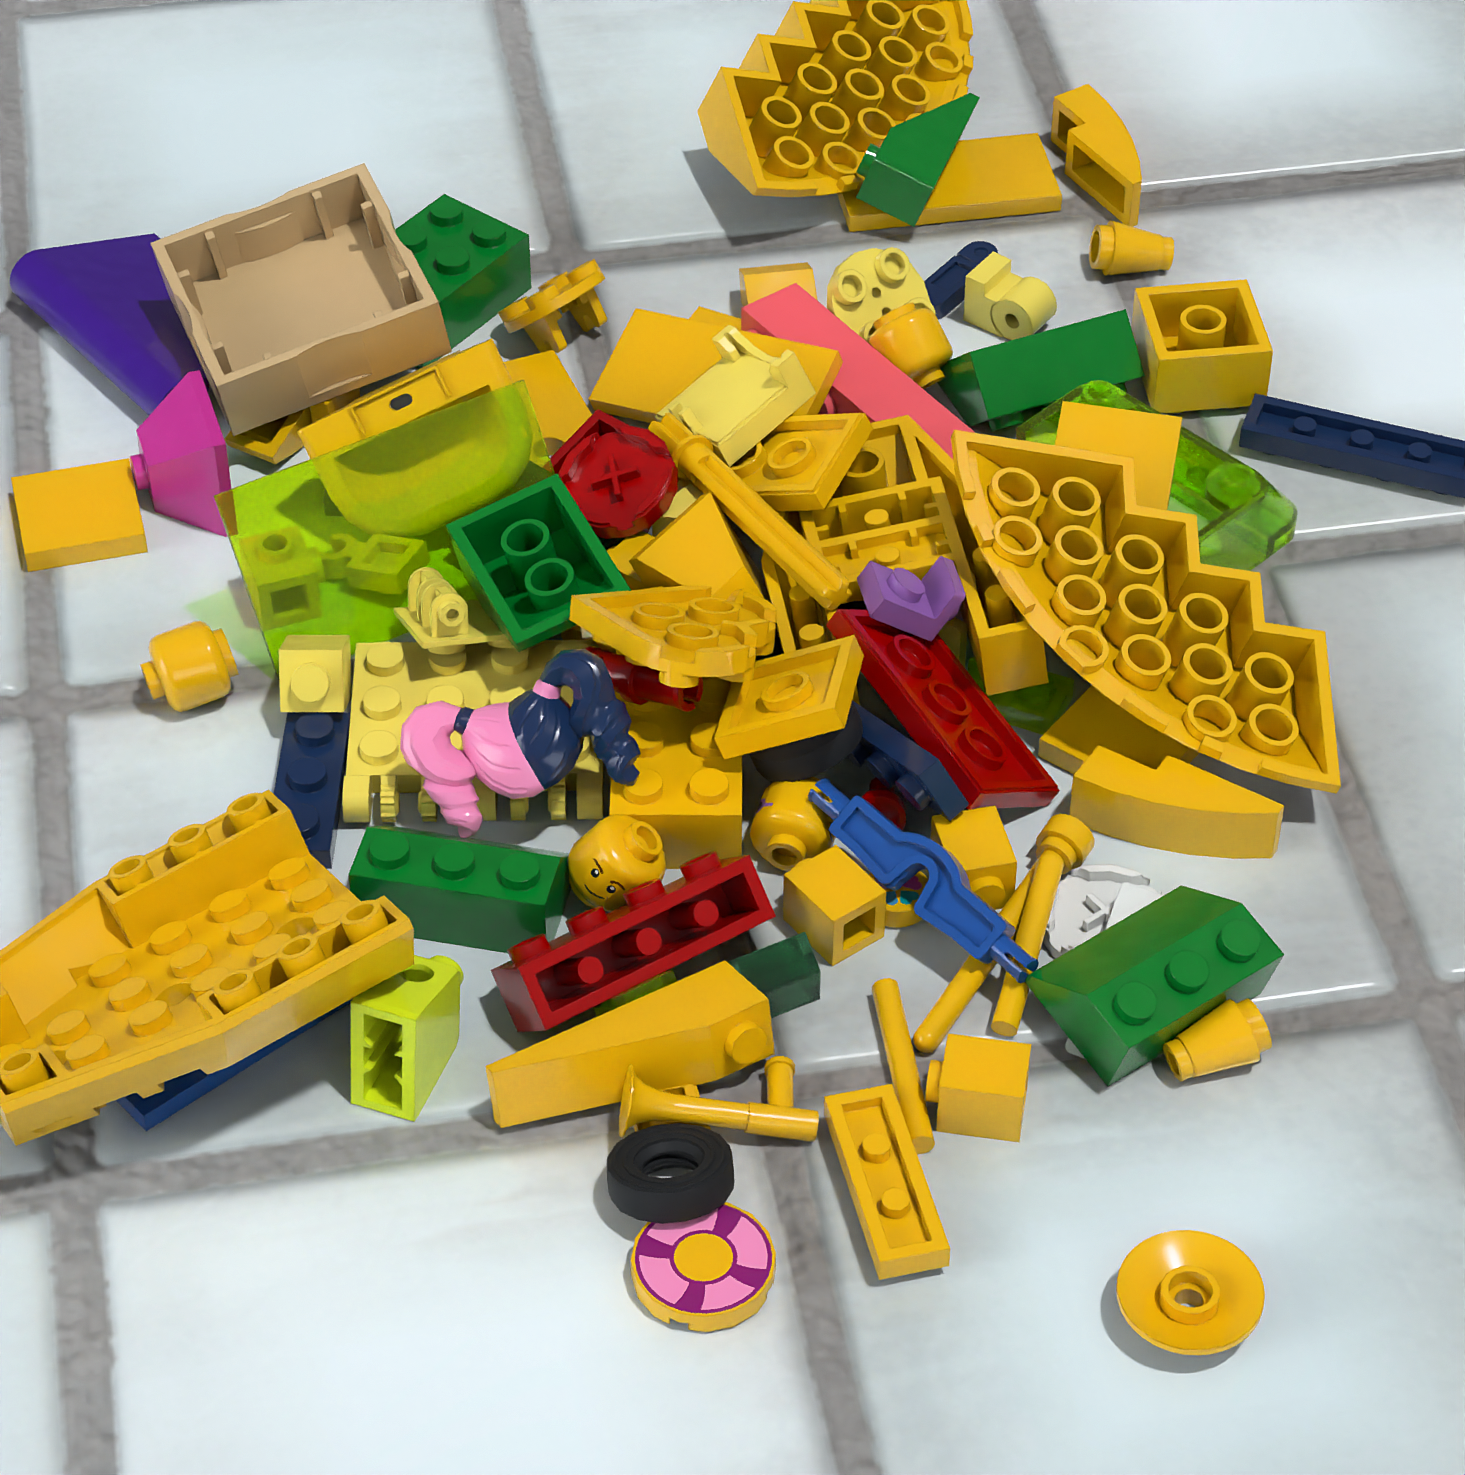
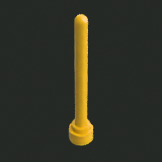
M1067 814L1053 815L1037 836V860L999 913L1016 930L1015 934L1011 937L1012 940L1018 932L1038 858L1042 855L1058 857L1064 863L1062 874H1066L1072 869L1080 867L1094 848L1095 840L1092 832L1079 819ZM971 954L968 956L915 1031L913 1043L919 1051L930 1053L938 1048L997 962L995 960H992L989 964H984L975 959Z

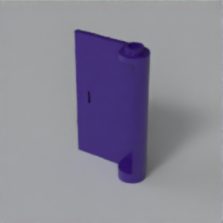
M155 233L38 249L21 257L13 267L10 275L12 292L148 415L156 409L188 372L200 370L208 392L211 386L168 295L150 244L161 239Z

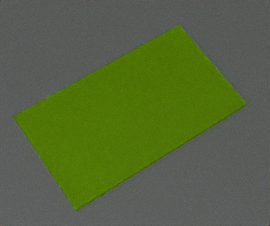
M524 380L213 495L278 681L279 648L287 635H350L351 655L355 654L356 643L385 642L408 633L409 631L394 615V608L408 607V580L411 574L419 568L431 567L436 569L465 601L478 600L462 573L446 525L555 475Z

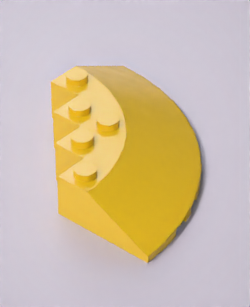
M811 0L809 3L793 1L775 35L757 33L739 69L720 67L697 111L709 152L754 196H822L860 189L865 177L856 173L870 143L881 147L890 128L968 93L969 87H967L969 74L973 69L974 56L970 55L969 41L973 36V28L967 0Z
M953 431L951 443L955 477L965 515L980 550L1004 592L1030 626L1067 665L1104 696L1133 716L1197 752L1240 770L1279 782L1337 794L1341 787L1325 631L1265 622L1260 572L1201 564L1197 515L1137 506L1134 458L967 431Z

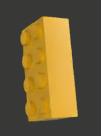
M616 650V654L624 655L623 653ZM702 677L703 693L701 700L696 702L683 698L684 700L692 701L695 705V708L689 712L648 701L643 705L626 702L620 696V693L615 692V697L626 705L632 721L628 734L636 740L641 754L634 763L640 774L633 786L617 783L611 778L609 815H628L651 825L662 840L666 869H680L679 866L685 862L712 851L717 852L719 859L742 856V755L724 760L714 740L731 687V681L718 677Z

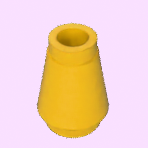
M1112 220L1107 225L1097 224L1093 229L1089 246L1090 266L1092 269L1102 270L1105 276L1169 270L1173 262L1174 240L1172 237H1164L1160 234Z
M1249 998L1237 1003L1228 999L1178 1034L1173 1040L1163 1044V1051L1171 1071L1182 1082L1191 1077L1195 1078L1259 1062L1260 1053L1272 1047V1040L1262 1014Z

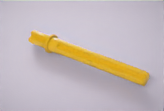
M665 413L661 422L652 420L648 430L665 442L678 469L679 478L689 479L704 494L710 492L720 509L823 608L835 610L840 603H847L852 595L848 589L849 580L714 453L713 444L707 437L700 434L694 435L671 413Z

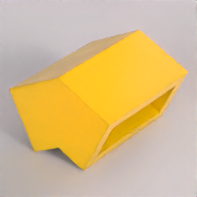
M808 262L739 269L740 295L743 307L794 283H797L818 301L813 268Z

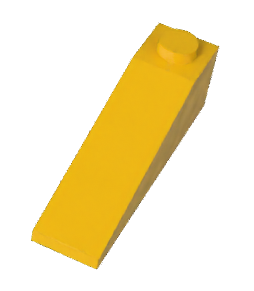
M724 960L485 1066L494 1121L500 1128L621 1102L624 1081L630 1064L634 1067L635 1075L643 1083L657 1090L688 1084L695 1086L717 1081L775 1054L769 999Z

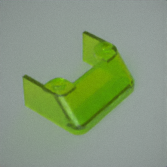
M1095 380L1076 387L1016 428V439L1055 445L1063 401L1155 414L1161 413L1111 383ZM1182 426L1170 496L1211 521L1198 531L1200 563L1251 571L1293 539L1298 515L1297 508L1289 498L1259 472Z

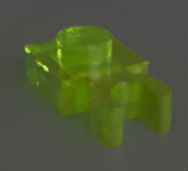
M971 657L968 661V673L986 694L975 657ZM1047 672L1049 683L1022 688L1017 691L989 695L987 697L1009 725L1043 735L1065 713L1073 698L1074 679Z

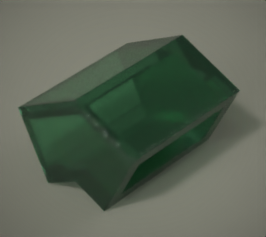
M805 932L728 961L731 966L769 999L771 1018L820 999L821 971Z

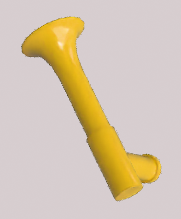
M785 1056L771 1057L764 1065V1074L767 1077L768 1104L750 1101L747 1104L657 1090L643 1083L635 1075L634 1067L630 1064L626 1073L621 1098L619 1136L623 1138L626 1131L638 1123L663 1120L744 1130V1133L814 1142L818 1130L819 1114L817 1110L794 1108L793 1076L795 1075V1064L793 1060Z

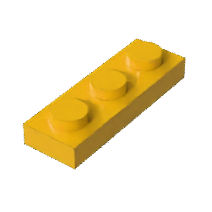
M887 1084L824 1096V1117L879 1280L949 1266L950 1246L893 1085Z

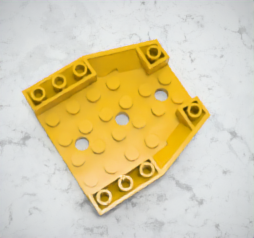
M269 789L263 793H250L241 796L227 807V812L203 825L192 824L185 826L169 837L167 844L144 856H130L117 862L110 868L107 876L93 882L0 950V1124L17 1146L100 1115V1108L106 1107L107 1103L133 1093H138L142 1098H146L164 1091V1082L198 1069H201L208 1075L227 1068L414 965L413 925L410 919L384 895L376 900L360 901L310 854L291 810Z

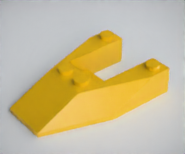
M909 415L871 422L873 427L871 434L824 510L776 511L849 580L848 589L852 595L848 602L864 601L857 577L869 561L893 570L895 568L906 569L922 580L940 556L953 560L965 591V598L960 607L963 621L968 627V638L986 695L1017 691L1049 683L1044 640L1030 626L1004 592L984 558L965 515L955 477L953 459ZM763 551L761 564L769 601L777 608L775 626L781 654L836 640L826 627V624L838 607L835 610L823 608ZM856 685L852 700L860 705Z

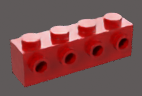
M716 851L708 852L680 865L679 868L683 877L663 886L660 878H656L624 892L623 896L627 904L606 914L603 906H598L568 919L565 923L569 932L548 942L545 934H540L507 949L511 960L492 969L491 973L517 1032L546 1031L776 917L750 855L719 859Z

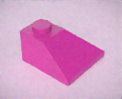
M200 370L188 372L136 430L140 454L130 456L134 482L137 491L148 489L155 512L224 537L237 535L226 443Z

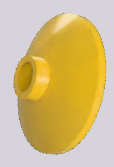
M1176 1230L1160 1233L1145 1239L1125 1257L1117 1277V1301L1125 1320L1142 1338L1170 1352L1184 1355H1210L1228 1350L1244 1341L1256 1328L1262 1316L1265 1291L1261 1275L1255 1264L1237 1246L1209 1233L1193 1230ZM1181 1304H1191L1195 1307H1186Z

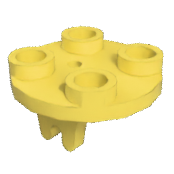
M890 247L885 250L871 248L853 253L835 268L827 286V309L866 342L869 341L871 335L876 331L873 323L877 319L905 304L913 302L916 309L928 308L936 315L924 280L909 262L907 255L898 248Z

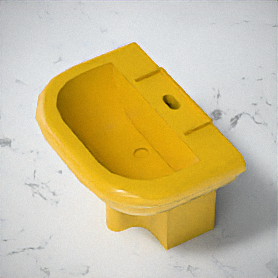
M492 338L461 352L458 350L367 393L353 400L345 407L297 430L330 500L345 520L370 536L372 534H384L405 538L427 534L491 504L514 487L528 463L532 439L525 406ZM403 394L411 395V404L398 410L391 407L392 399Z

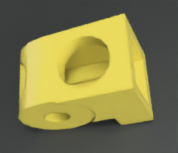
M994 251L966 275L963 320L999 337L1015 340L1033 335L1056 313V298L1049 286L1038 278L1031 276L1022 278L1011 273V259Z

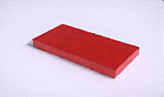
M837 609L826 624V627L836 639L855 635L864 654L860 671L917 745L939 759L968 801L969 805L966 807L968 810L994 805L996 808L1040 807L1050 804L1060 791L1058 785L938 634L932 641H928L870 618L868 610Z

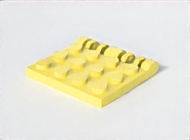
M544 640L521 652H518L515 647L498 648L489 645L488 642L465 644V650L455 654L431 653L428 651V648L423 649L418 642L356 643L346 776H344L342 806L344 823L371 822L373 793H380V817L382 822H396L397 814L400 812L399 793H418V811L421 814L422 822H437L438 804L432 801L422 786L425 777L406 763L400 750L402 725L413 710L418 706L437 701H444L461 708L468 707L471 709H478L496 703L511 702L524 692L533 689L546 663L561 650L585 649L589 646L598 647L594 640ZM563 686L560 696L572 706L573 690L570 687ZM454 731L450 736L451 743L458 750L463 751L461 735ZM590 736L584 737L583 749L574 768L559 783L544 790L548 791V811L551 813V820H566L567 791H577V820L603 819L604 763L597 757ZM475 777L472 783L479 797V801L476 804L483 816V821H497L498 793L491 790ZM529 797L510 798L511 821L526 820V813L529 811Z

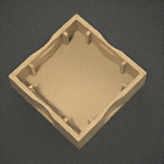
M365 163L290 190L261 206L226 214L150 243L168 295L233 436L452 352L439 302L412 251L396 235L390 210Z

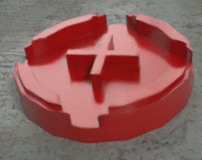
M623 425L613 427L615 432L606 433L600 436L599 432L587 436L567 454L558 472L559 477L597 537L613 539L632 536L652 526L669 509L678 490V469L665 442L648 429Z

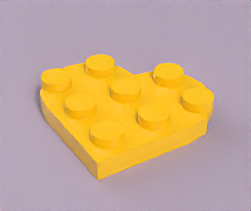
M673 586L571 595L569 620L593 634L594 641L610 645L623 653L626 661L629 663L659 670V681L662 684L676 688H691L698 685L699 677H718L731 682L753 680L756 655L763 656L773 653L777 608L768 600L744 592L743 604L711 597L712 586Z

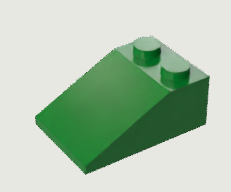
M558 474L552 475L446 525L465 579L485 613L518 652L577 625L569 620L571 595L631 591Z

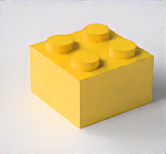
M1247 279L1135 288L1131 329L1145 375L1141 377L1153 413H1182L1185 411L1220 408L1234 409L1250 406L1255 393L1267 396L1273 349Z

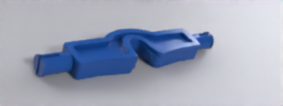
M826 778L818 781L815 786L826 794L832 802L814 789L810 790L808 800L834 820L829 827L830 832L854 852L875 878L885 887L893 891L899 890L920 870L928 869L929 880L914 905V911L919 917L950 936L969 954L982 963L989 964L992 960H995L1018 983L1025 982L1029 974L1013 961V957L1025 968L1032 972L1036 971L1039 964L1038 960L1030 956L1011 939L1016 931L1014 926L971 890L970 882L963 866L951 852L923 835L903 832L870 802L857 795L851 800L848 799Z

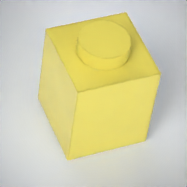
M287 635L279 648L280 712L345 711L352 696L350 635Z

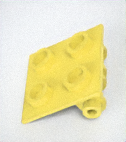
M422 567L411 574L408 580V607L394 608V615L423 649L428 648L429 652L435 654H455L464 651L465 644L488 642L489 645L498 648L514 647L485 613L478 600L465 601L436 569Z

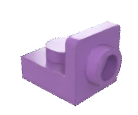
M943 556L936 560L922 580L906 569L895 568L893 570L873 561H869L857 577V582L870 618L928 641H932L945 623L957 615L965 598V591L953 560Z

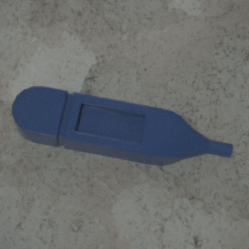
M985 241L971 242L961 249L957 256L954 255L924 281L937 319H942L964 301L966 275L993 251L998 253L996 246Z

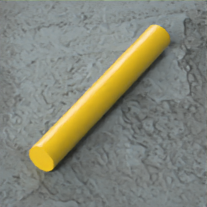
M1042 855L1038 858L1015 939L1016 944L1037 960L1064 867L1063 861L1053 855ZM1013 957V961L1016 962L1021 968H1023L1028 974L1032 973L1031 970L1025 968L1020 962H1018ZM1007 971L991 1028L999 1035L1011 1037L1015 1036L1018 1032L1030 988L1025 982L1018 983Z
M880 979L872 985V994L894 1091L916 1153L924 1154L934 1148L935 1141L899 986L894 979Z

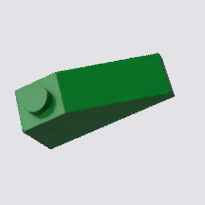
M972 93L966 94L890 128L881 147L870 143L856 173L865 177L856 198L915 227L980 97Z

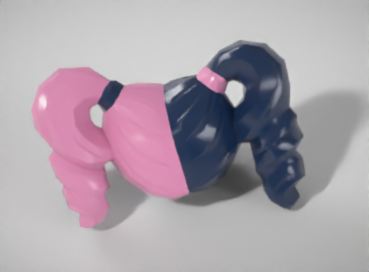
M586 649L561 650L546 663L533 689L524 692L511 702L496 703L478 709H471L468 707L461 708L444 701H437L416 707L403 723L401 729L400 750L406 763L425 777L422 786L432 801L440 805V812L447 824L458 827V833L461 838H469L475 835L483 822V816L476 804L479 801V797L472 783L475 777L494 792L512 799L534 797L545 789L559 783L574 768L583 749L584 737L590 736L597 757L606 765L608 775L615 782L626 786H633L640 774L634 763L641 753L636 740L628 734L632 721L626 705L615 697L612 679L603 659ZM563 686L570 687L573 690L572 706L560 696ZM454 731L461 735L463 751L458 750L451 743L450 736Z

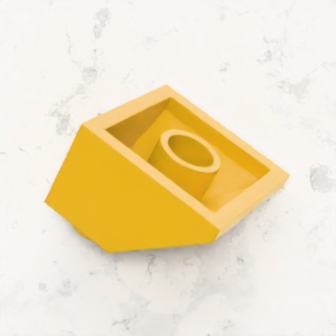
M710 492L702 494L629 560L646 588L659 586H712L711 597L721 598L743 604L744 592L769 601L764 577Z

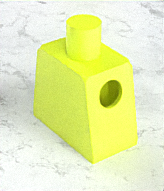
M414 955V965L352 999V1104L415 1122L452 1056L459 1039L460 985L463 982L464 975L461 967L453 959L442 955H436L430 959Z

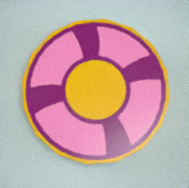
M725 1202L707 1215L686 1222L663 1224L647 1222L635 1237L631 1256V1277L637 1298L651 1314L670 1324V1318L677 1322L688 1323V1330L702 1332L734 1327L756 1314L767 1300V1292L772 1287V1284H774L776 1272V1252L768 1230L753 1214L728 1202Z

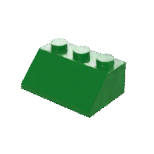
M1124 309L965 353L947 361L941 367L945 378L937 382V384L968 426L988 421L991 432L1024 423L1022 412L1040 407L1043 417L1061 413L1062 402L1075 403L1074 397L1092 392L1094 403L1127 394L1125 383L1145 375L1127 311Z
M391 825L368 826L348 874L350 891L360 901L376 900L383 895L387 897L410 919L414 928V938L508 953L507 949L540 934H545L548 942L555 939L571 890L568 870L569 853L474 838H461L455 835Z
M1181 885L1027 975L1025 983L1108 1087L1163 1054V1044L1173 1040L1178 1034L1226 1000L1231 999L1237 1003L1246 998L1251 1000L1261 994L1282 960L1284 953L1241 902Z

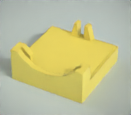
M728 325L712 338L722 359L659 411L655 419L657 422H661L665 413L673 414L694 435L700 434L707 437L713 444L714 453L728 467H731L815 395L816 392L793 351L787 349L781 355V358L772 357L755 347L735 327Z

